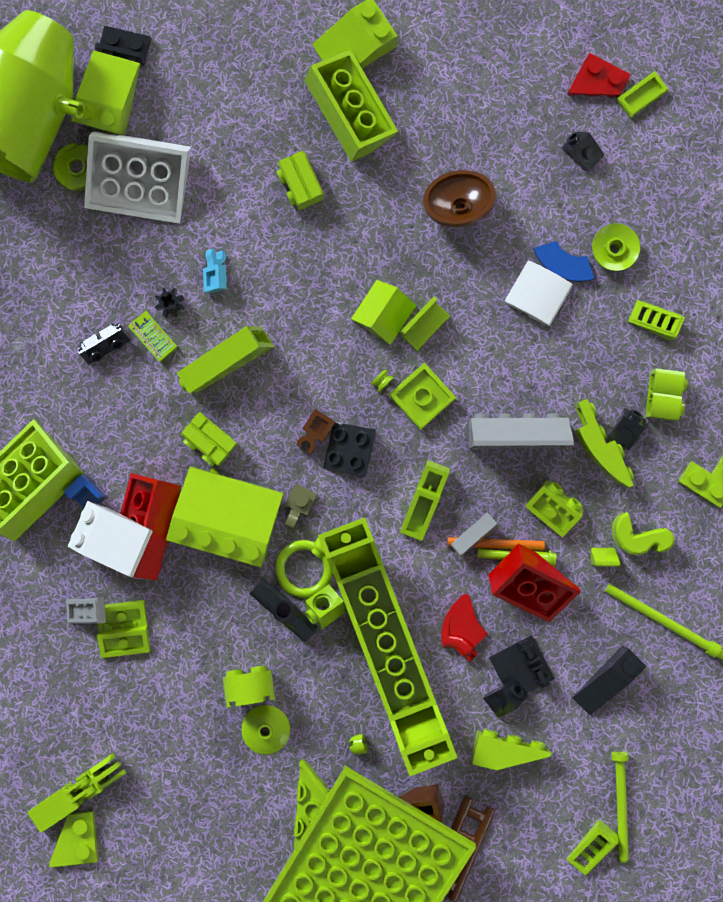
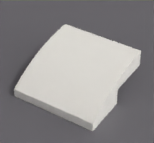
M528 260L508 294L505 303L526 313L528 317L550 327L573 284L550 270Z

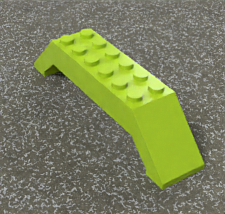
M361 518L318 535L385 707L409 776L411 777L458 758L366 518Z

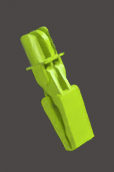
M114 753L75 779L76 783L72 784L69 782L27 812L40 833L84 803L83 799H91L126 774L125 769H122L108 780L105 779L107 775L121 766L119 761L102 772L99 770L116 757Z

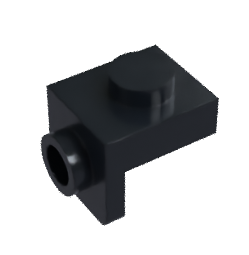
M588 132L572 133L567 138V142L562 146L563 151L570 152L584 171H589L605 155Z
M624 408L621 418L610 432L608 439L611 441L615 440L617 444L630 450L645 429L643 415L634 409L630 411Z
M513 676L503 686L486 694L483 699L499 718L516 710L528 694Z

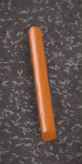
M448 537L447 547H451V544L457 537ZM484 539L473 548L513 549L519 543L530 550L544 551L545 541Z

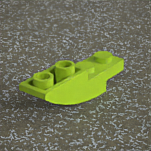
M588 399L574 404L583 427L576 429L575 433L586 453L598 468L623 488L634 486L632 482L634 480L633 472L629 466L626 467L623 460L625 457L624 451L620 444H616L615 440L608 443L605 442L606 433L602 425H598L596 421L597 411L593 403H589Z

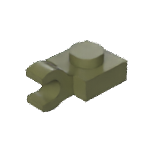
M295 484L285 505L292 509L285 525L295 528L301 513L308 516L317 493Z

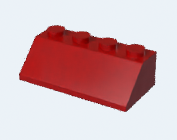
M131 473L120 514L153 531L133 577L157 581L162 567L163 555L168 544L166 538L180 496L181 485Z

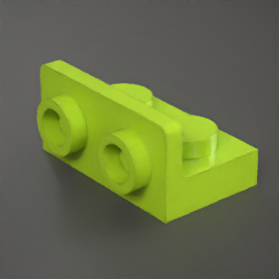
M548 479L545 480L542 487L525 505L528 510L562 538L582 518L584 511L577 499L569 498L563 493V489L556 482L551 483Z

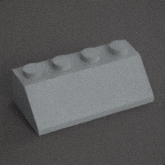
M535 413L523 414V418H513V414H499V418H489V414H474V418L469 419V449L567 448L574 445L569 418H561L560 413L547 414V418H537Z

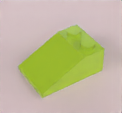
M365 0L346 13L317 39L312 46L322 61L351 50L361 68H364L396 48L398 36L374 0Z
M93 50L75 99L77 102L84 103L85 113L77 110L78 113L83 114V117L78 119L72 116L71 121L125 135L141 64Z

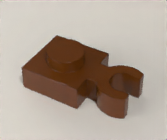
M315 409L302 430L307 432V435L301 437L297 441L296 446L300 447L303 442H309L310 448L307 453L311 454L315 449L316 439L323 443L336 422Z

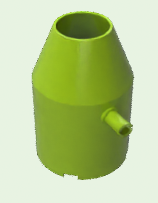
M24 10L0 30V173L28 183L36 181L65 115L68 114L80 119L83 117V114L78 113L77 110L85 113L84 103L73 100L74 37L56 21L30 10Z

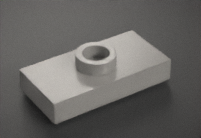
M104 597L66 599L68 624H97L106 622Z

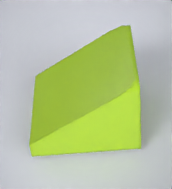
M591 548V565L596 567H618L620 561L615 548Z

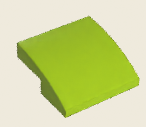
M145 600L105 604L106 622L97 623L99 630L97 639L101 658L149 653L150 642Z

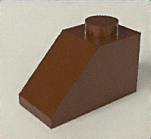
M439 784L415 787L399 797L437 821L442 822L445 805Z

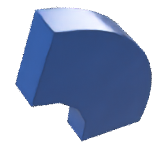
M557 241L533 249L535 256L544 268L567 281L586 282L594 279L588 257L569 255L561 249Z

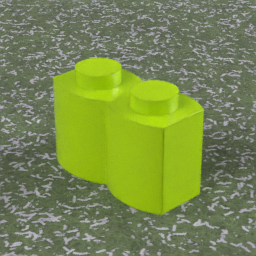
M664 369L651 370L645 418L678 421L680 416H683L685 403L682 402V394L686 392L688 386L685 372Z

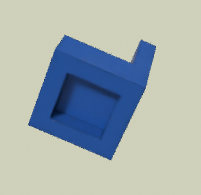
M80 475L64 491L70 499H75L83 508H85L87 501L99 504L106 497L86 475Z

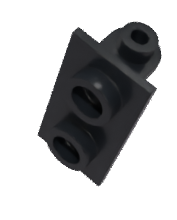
M113 323L100 331L102 339L99 340L96 335H93L80 342L81 345L77 347L78 353L89 365L92 362L100 361L104 355L111 351L122 348L130 339L123 332L124 329L120 323L116 325Z

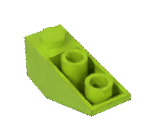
M484 728L483 732H476L470 760L473 765L500 770L551 757L552 753L548 748H545V743L532 740L531 744L521 742V737L510 734L507 735V738L498 736L497 731Z

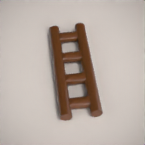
M464 796L451 829L476 843V849L450 888L451 892L448 898L453 902H457L496 811V809L489 806L486 807L484 813L472 808L473 799ZM466 816L480 822L475 835L461 830Z

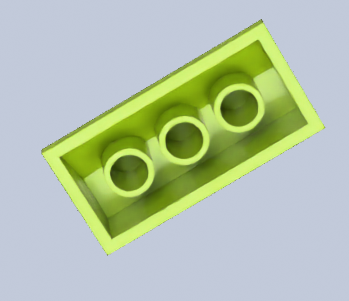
M351 50L310 66L304 82L351 162L372 153L398 133L396 126Z

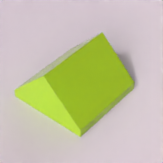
M376 280L351 320L391 345L417 305L398 287Z

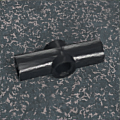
M264 577L249 593L273 614L276 620L282 622L303 642L317 629L318 625L316 623L312 624L307 616L290 599L286 598ZM287 604L291 610L290 614L281 616L277 612V606Z

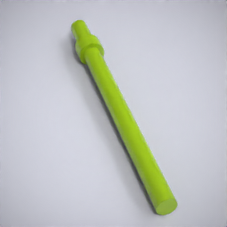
M610 583L606 587L604 592L704 649L705 653L713 658L718 657L723 660V649H721L722 646L713 640L709 642Z

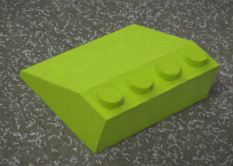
M35 419L0 451V534L14 542L64 494V491L80 475L85 474L74 459Z
M190 466L172 516L166 540L262 567L284 493Z

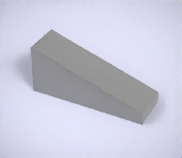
M487 512L451 544V547L461 557L495 531L496 521Z

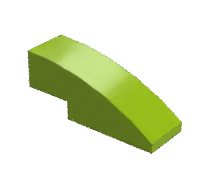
M427 460L400 533L423 541L448 478L450 468Z

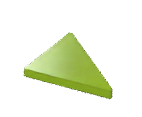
M304 758L299 762L300 772L297 787L294 849L330 791Z

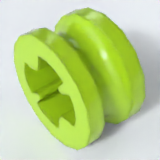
M386 369L371 383L372 386L378 388V392H381L394 379L393 376L387 374L388 371Z

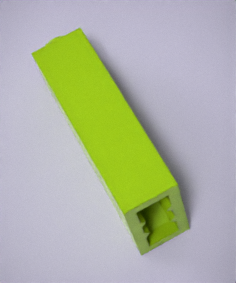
M246 326L177 372L180 378L179 383L189 394L198 393L274 348V345L263 327Z

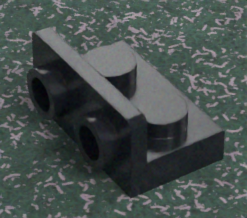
M104 26L100 43H95V49L98 52L134 61L145 66L151 37Z

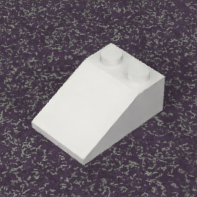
M87 501L68 547L92 560L129 577H133L153 531L112 509Z

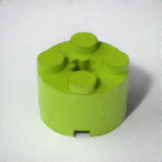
M265 665L251 667V673L243 674L241 669L227 671L226 677H222L226 708L232 707L233 701H235V706L264 702L266 701L265 696H270V701L276 700L272 670H267Z

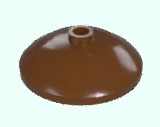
M459 170L446 173L435 179L426 189L423 203L427 215L434 222L448 227H465L479 222L491 212L495 205L496 192L493 183L483 174L475 171Z

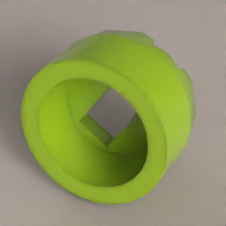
M355 735L349 740V745H353L349 747V750L353 754L362 755L368 753L367 743L363 745V740L366 741L365 735Z

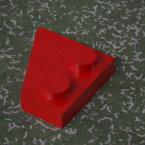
M589 52L567 95L619 97L631 74Z

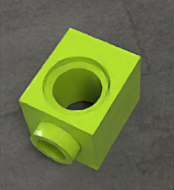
M329 584L305 601L307 608L305 614L312 624L317 623L321 629L345 613L344 601ZM320 607H328L326 610H319Z

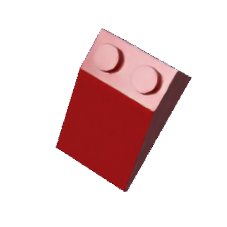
M519 543L488 575L493 596L549 623L581 592L579 587L538 553Z

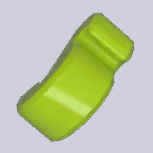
M622 512L617 515L612 523L613 539L617 547L626 554L641 555L647 553L651 548L654 552L662 553L671 549L674 544V535L667 528H657L633 534L628 512Z

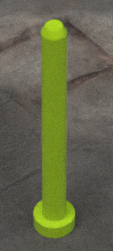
M611 752V760L615 761L619 860L622 863H627L629 860L625 761L629 760V753Z

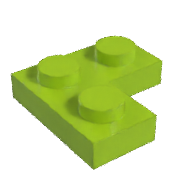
M723 456L712 473L696 463L690 462L678 483L714 506L721 508L723 505Z

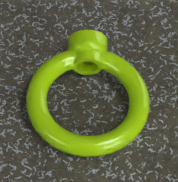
M319 538L315 542L300 540L290 543L280 552L275 564V574L280 586L290 595L299 598H310L330 583L333 575ZM309 550L321 559L323 575L321 580L313 587L298 588L287 579L285 564L289 556L294 552Z

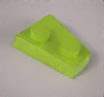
M94 811L75 812L67 815L49 862V868L96 863L98 861Z

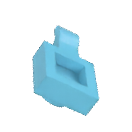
M215 249L206 251L207 268L203 269L205 293H215L227 289L226 265H221L226 259L225 251L216 252V256Z

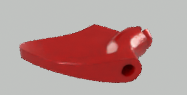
M463 594L448 610L442 624L441 642L442 648H454L468 662H471L478 655L477 651L473 648L488 633L478 623L468 594Z

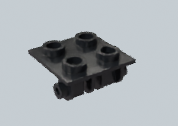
M336 422L331 431L323 468L366 477L374 438L376 437V429Z
M532 635L489 657L503 685L509 678L514 676L526 693L540 686L545 688L550 685V681L555 679Z

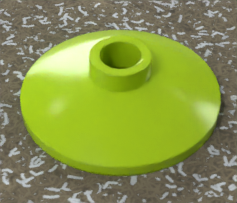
M619 223L608 224L596 233L592 242V253L597 263L603 268L610 271H622L632 266L637 260L640 253V241L637 234L630 227ZM612 245L618 247L617 253L611 252L610 247Z
M258 706L245 716L242 723V737L245 744L252 751L264 755L273 754L282 749L289 739L290 724L288 718L280 709L274 706ZM263 727H267L270 730L268 735L261 733Z

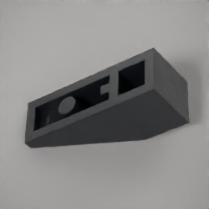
M621 646L572 698L591 715L627 687L647 666L629 648Z

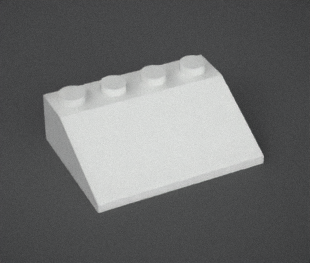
M100 131L92 132L89 135L84 208L180 224L191 147Z

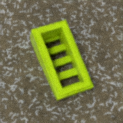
M637 300L628 322L672 341L676 339L685 317ZM643 308L646 309V312L641 321L638 320V317ZM651 312H653L655 315L651 324H649L647 321ZM660 317H664L661 327H657ZM671 320L673 321V325L669 331L666 329Z
M599 819L568 856L567 861L583 875L587 876L618 844V834ZM595 840L602 846L601 849H598L591 842ZM587 847L595 856L592 857L584 849ZM580 854L589 861L586 867L576 860Z

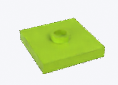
M425 362L389 393L390 398L420 431L457 399Z

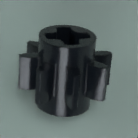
M162 288L163 293L160 296H155L159 301L155 308L157 311L164 309L163 316L165 318L169 313L177 318L176 312L179 309L185 310L180 304L185 298L183 295L176 297V288H173L171 292H167L165 288ZM172 298V300L175 302L174 305L169 304V306H167L165 304V301H170Z

